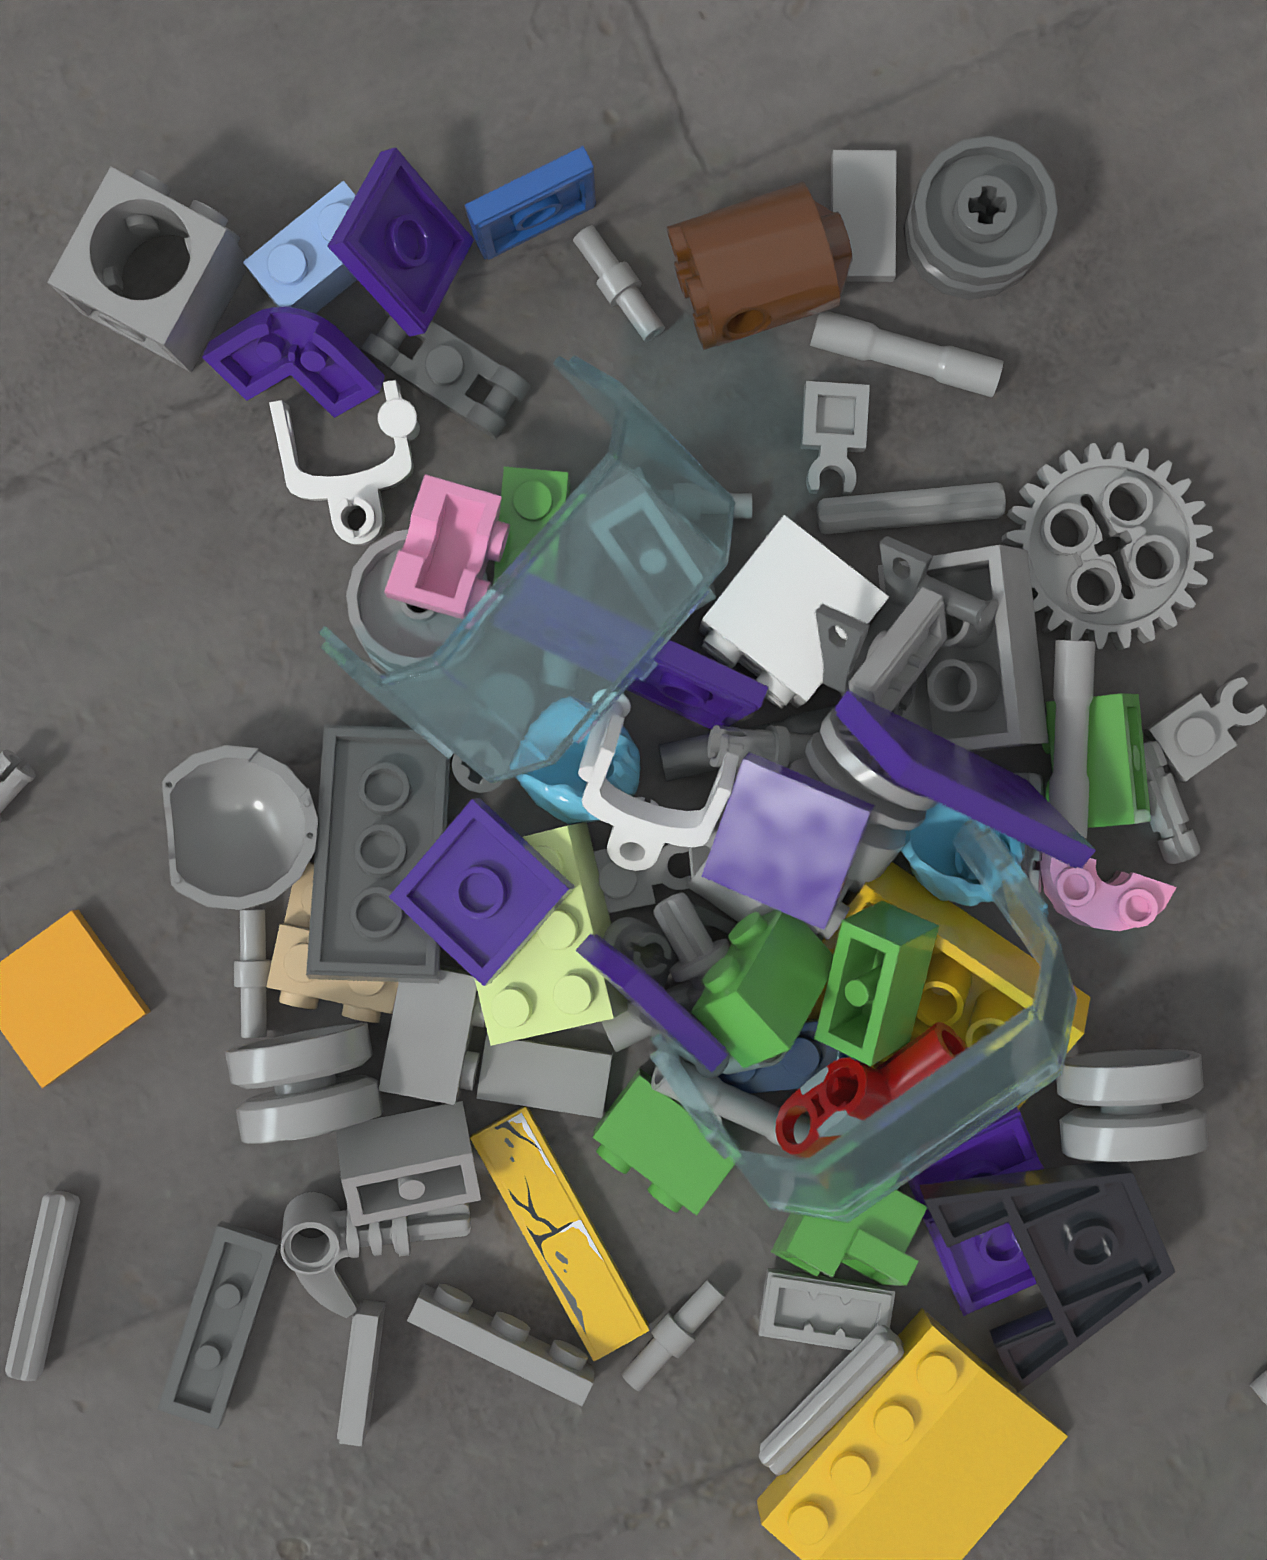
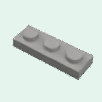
M424 1284L407 1319L408 1322L573 1403L583 1406L594 1383L595 1367L586 1363L588 1356L582 1350L561 1340H554L552 1345H549L529 1335L530 1327L520 1319L507 1313L496 1312L495 1316L492 1317L471 1307L473 1299L455 1287L439 1284L437 1289H434Z

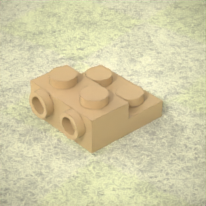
M309 862L300 879L292 885L285 921L279 926L266 987L281 990L279 1002L286 1005L305 1009H317L319 999L344 1004L342 1016L365 1022L379 1023L381 1012L393 1014L399 982L308 979L306 975L314 863Z

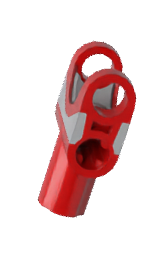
M937 1021L877 1068L852 1058H840L809 1079L785 1101L776 1118L775 1133L777 1142L784 1151L800 1158H812L818 1154L823 1155L832 1149L833 1156L838 1157L868 1175L874 1176L898 1162L895 1156L896 1153L929 1140L935 1134L942 1115L938 1096L973 1071L974 1060L965 1042L950 1026ZM808 1111L811 1119L810 1130L804 1141L798 1144L794 1137V1126L799 1116ZM858 1141L870 1143L868 1156L862 1162L855 1164L851 1157L852 1144Z

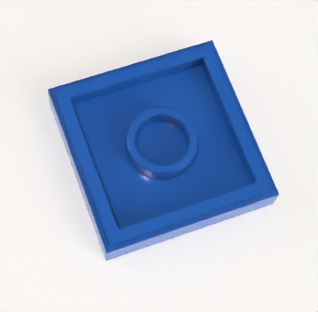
M584 146L465 204L474 240L484 260H490L594 208L596 204L594 166Z

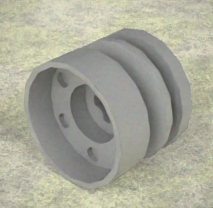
M832 708L823 720L820 732L814 733L809 739L805 751L807 757L793 761L789 769L875 805L847 877L850 880L871 882L883 874L904 847L906 839L905 830L910 831L919 827L926 818V810L935 807L938 802L896 783L838 718L837 712L834 710L835 708Z

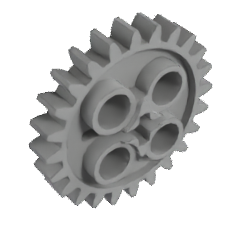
M1117 442L1110 448L1106 459H1103L1096 443H1092L1084 449L1082 464H1080L1070 450L1064 452L1059 457L1061 474L1047 464L1037 471V475L1044 489L1026 483L1020 489L1019 493L1030 506L1029 508L1013 506L1008 511L1007 516L1021 525V529L1007 532L1002 536L1001 542L1028 551L1034 613L1041 609L1048 613L1042 628L1044 633L1054 630L1060 624L1066 625L1065 640L1078 641L1084 632L1088 633V640L1095 641V651L1103 649L1107 636L1110 634L1116 649L1123 650L1130 647L1131 630H1133L1143 644L1155 639L1152 621L1166 630L1174 628L1178 623L1170 607L1187 611L1196 605L1192 597L1185 591V588H1199L1207 584L1208 579L1193 568L1195 564L1213 559L1214 553L1196 547V540L1213 532L1212 526L1194 525L1192 516L1205 506L1204 501H1194L1185 504L1181 497L1191 484L1190 479L1181 480L1174 485H1171L1166 480L1170 473L1172 462L1168 460L1152 471L1147 468L1149 450L1146 448L1140 450L1131 461H1125L1123 443ZM1112 491H1124L1134 500L1136 511L1131 521L1119 519L1110 510L1109 498ZM1082 496L1090 498L1093 504V517L1082 506L1080 501ZM1054 517H1067L1077 526L1078 540L1074 547L1062 546L1054 540L1050 530L1051 521ZM1114 538L1118 544V550L1111 555L1105 554L1099 557L1095 551V545L1101 540L1107 541ZM1142 547L1156 552L1161 560V573L1156 580L1143 576L1137 569L1136 554ZM1081 574H1093L1102 582L1105 592L1099 606L1087 604L1078 595L1077 583ZM1120 577L1131 588L1133 593L1131 599L1124 598L1121 592Z

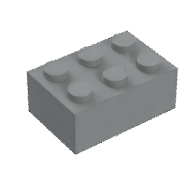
M995 545L933 556L926 573L927 576L984 601L996 598L997 609L990 626L982 635L977 633L974 625L945 613L947 639L917 677L914 697L906 711L903 710L901 717L971 752L1049 743L1028 551L1015 547ZM900 561V564L910 568L907 561ZM878 565L880 590L886 594L883 566Z

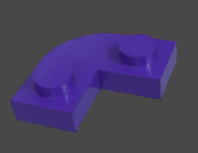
M271 307L252 314L209 341L202 356L246 401L291 375L334 418L379 393L385 375L335 325L315 313L293 307Z

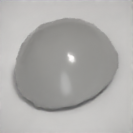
M223 745L192 754L170 771L162 781L171 885L177 892L206 907L243 910L273 901L300 879L315 852L318 817L309 788L307 789L288 766L259 752L258 748Z

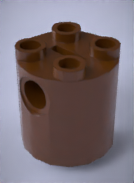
M804 182L666 227L676 259L674 267L684 298H690L695 312L692 313L693 322L703 350L721 346L840 306V297L851 262L853 261L848 233L838 211L832 212L814 201Z

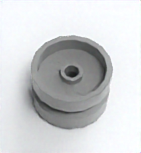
M409 529L394 531L370 545L353 567L346 592L350 623L373 664L394 679L418 685L449 681L471 668L488 645L494 621L490 593L480 621L469 617L463 620L429 609L424 613H415L411 611V604L387 598L385 589L398 551L402 550ZM486 572L483 576V580L487 581Z
M349 1023L300 1031L243 1044L225 1051L231 1084L244 1089L274 1086V1090L250 1097L236 1109L241 1141L244 1143H267L315 1137L366 1122L381 1116L384 1112L377 1079L366 1075L335 1076L336 1073L362 1066L373 1055L367 1023Z
M1178 1049L1113 1050L1063 1057L1056 1065L1057 1094L1071 1103L1088 1105L1073 1109L1060 1119L1062 1153L1067 1157L1108 1162L1161 1160L1193 1155L1205 1151L1209 1146L1206 1113L1190 1104L1176 1102L1191 1098L1204 1087L1201 1054Z

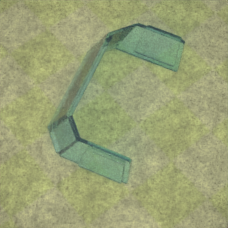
M575 355L569 361L558 356L552 364L612 428L609 451L434 654L424 660L383 674L329 628L324 626L319 631V634L326 640L320 648L361 687L448 759L455 753L491 784L553 765L574 741L579 744L636 677L644 681L658 665L653 658L711 592L708 586L728 565L735 509L734 497L702 468V465L621 382Z
M970 819L962 825L953 840V844L1040 965L1033 1004L806 1161L743 1151L667 1037L658 1033L651 1038L658 1049L657 1052L650 1056L705 1139L724 1159L729 1156L732 1158L771 1210L850 1222L1063 1074L1077 995L1059 939L1047 921L1048 906L992 828L985 826L981 829L975 820Z

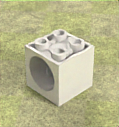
M784 515L702 619L699 632L706 637L702 648L730 669L739 662L758 677L755 681L769 687L765 698L778 708L782 709L788 702L799 708L809 700L823 682V660L815 610L823 603L868 624L889 596ZM836 626L838 635L843 639H847L845 632Z

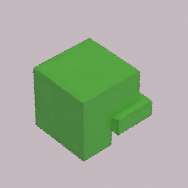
M832 1156L822 1159L820 1163L815 1164L771 1252L815 1277H818L820 1271L833 1277L839 1264L842 1263L880 1285H907L919 1261L906 1255L905 1252L927 1207L838 1157Z

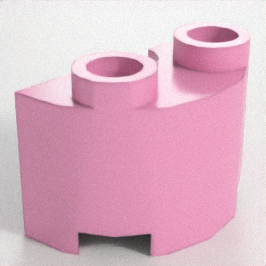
M425 475L411 514L406 541L402 550L398 551L385 589L386 597L463 620L469 617L480 621L484 614L491 589V582L483 580L488 560L501 561L510 530V524L498 521L502 496Z
M1042 853V860L1036 861V870H1041V882L1044 893L1054 905L1053 908L1079 925L1097 929L1123 931L1134 927L1147 926L1165 909L1177 888L1130 872L1128 874L1122 871H1116L1110 880L1103 882L1097 875L1096 860L1092 858L1087 861L1082 869L1079 867L1074 868Z

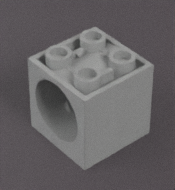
M110 166L47 283L81 314L183 369L192 372L248 269L243 263L247 257L238 245L240 237L225 227L228 219L208 205L193 200L188 208L169 197L171 189L152 175L136 169L132 177ZM164 235L184 237L190 255V262L180 282L169 292L153 299L132 300L124 298L122 294V272L131 253L139 245L154 237Z

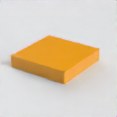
M78 909L67 913L0 962V1030L41 1088L56 1081L151 1012Z

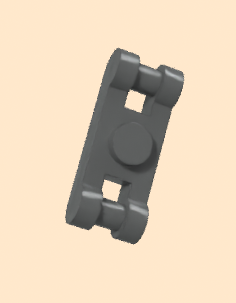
M385 310L384 313L388 319L377 335L369 334L360 348L361 352L481 432L497 440L507 425V422L503 419L514 401L522 402L532 386L514 371L493 361L434 321H431L426 333L415 335L424 342L413 359H409L398 351V348L408 334ZM480 379L493 387L483 404L469 398V395Z

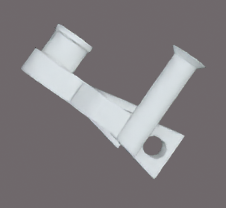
M396 380L383 382L386 402L381 406L378 413L380 428L385 434L394 437L396 446L394 454L376 467L350 475L326 477L312 476L304 473L298 464L290 407L282 400L269 402L287 488L292 494L302 499L313 501L328 500L335 532L342 540L354 545L369 544L381 535L385 526V515L380 491L403 483L413 473L414 464L410 441L418 436L420 426L417 421L415 408L410 402L402 399L401 387ZM356 508H363L366 513V521L359 528V531H354L348 525L349 513Z
M607 689L598 692L593 698L596 714L578 774L580 778L587 782L582 798L583 807L596 818L613 825L607 845L610 859L624 869L634 871L646 870L655 864L664 843L682 847H699L706 844L732 792L739 756L726 752L707 803L700 810L682 811L659 806L653 800L650 803L645 802L644 797H632L613 786L606 780L605 776L615 753L624 717L630 712L631 704L629 699L617 690Z

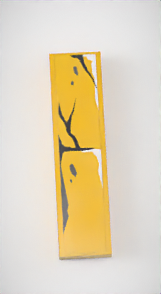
M522 1106L472 1134L470 1137L472 1143L592 1360L595 1362L650 1331V1326L529 1107Z

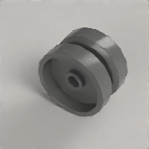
M993 136L963 139L939 153L921 176L917 189L910 201L904 224L907 255L921 278L943 294L966 300L997 296L1019 283L1051 239L1058 213L1054 182L1040 159L1017 142ZM978 217H981L986 224L979 223Z

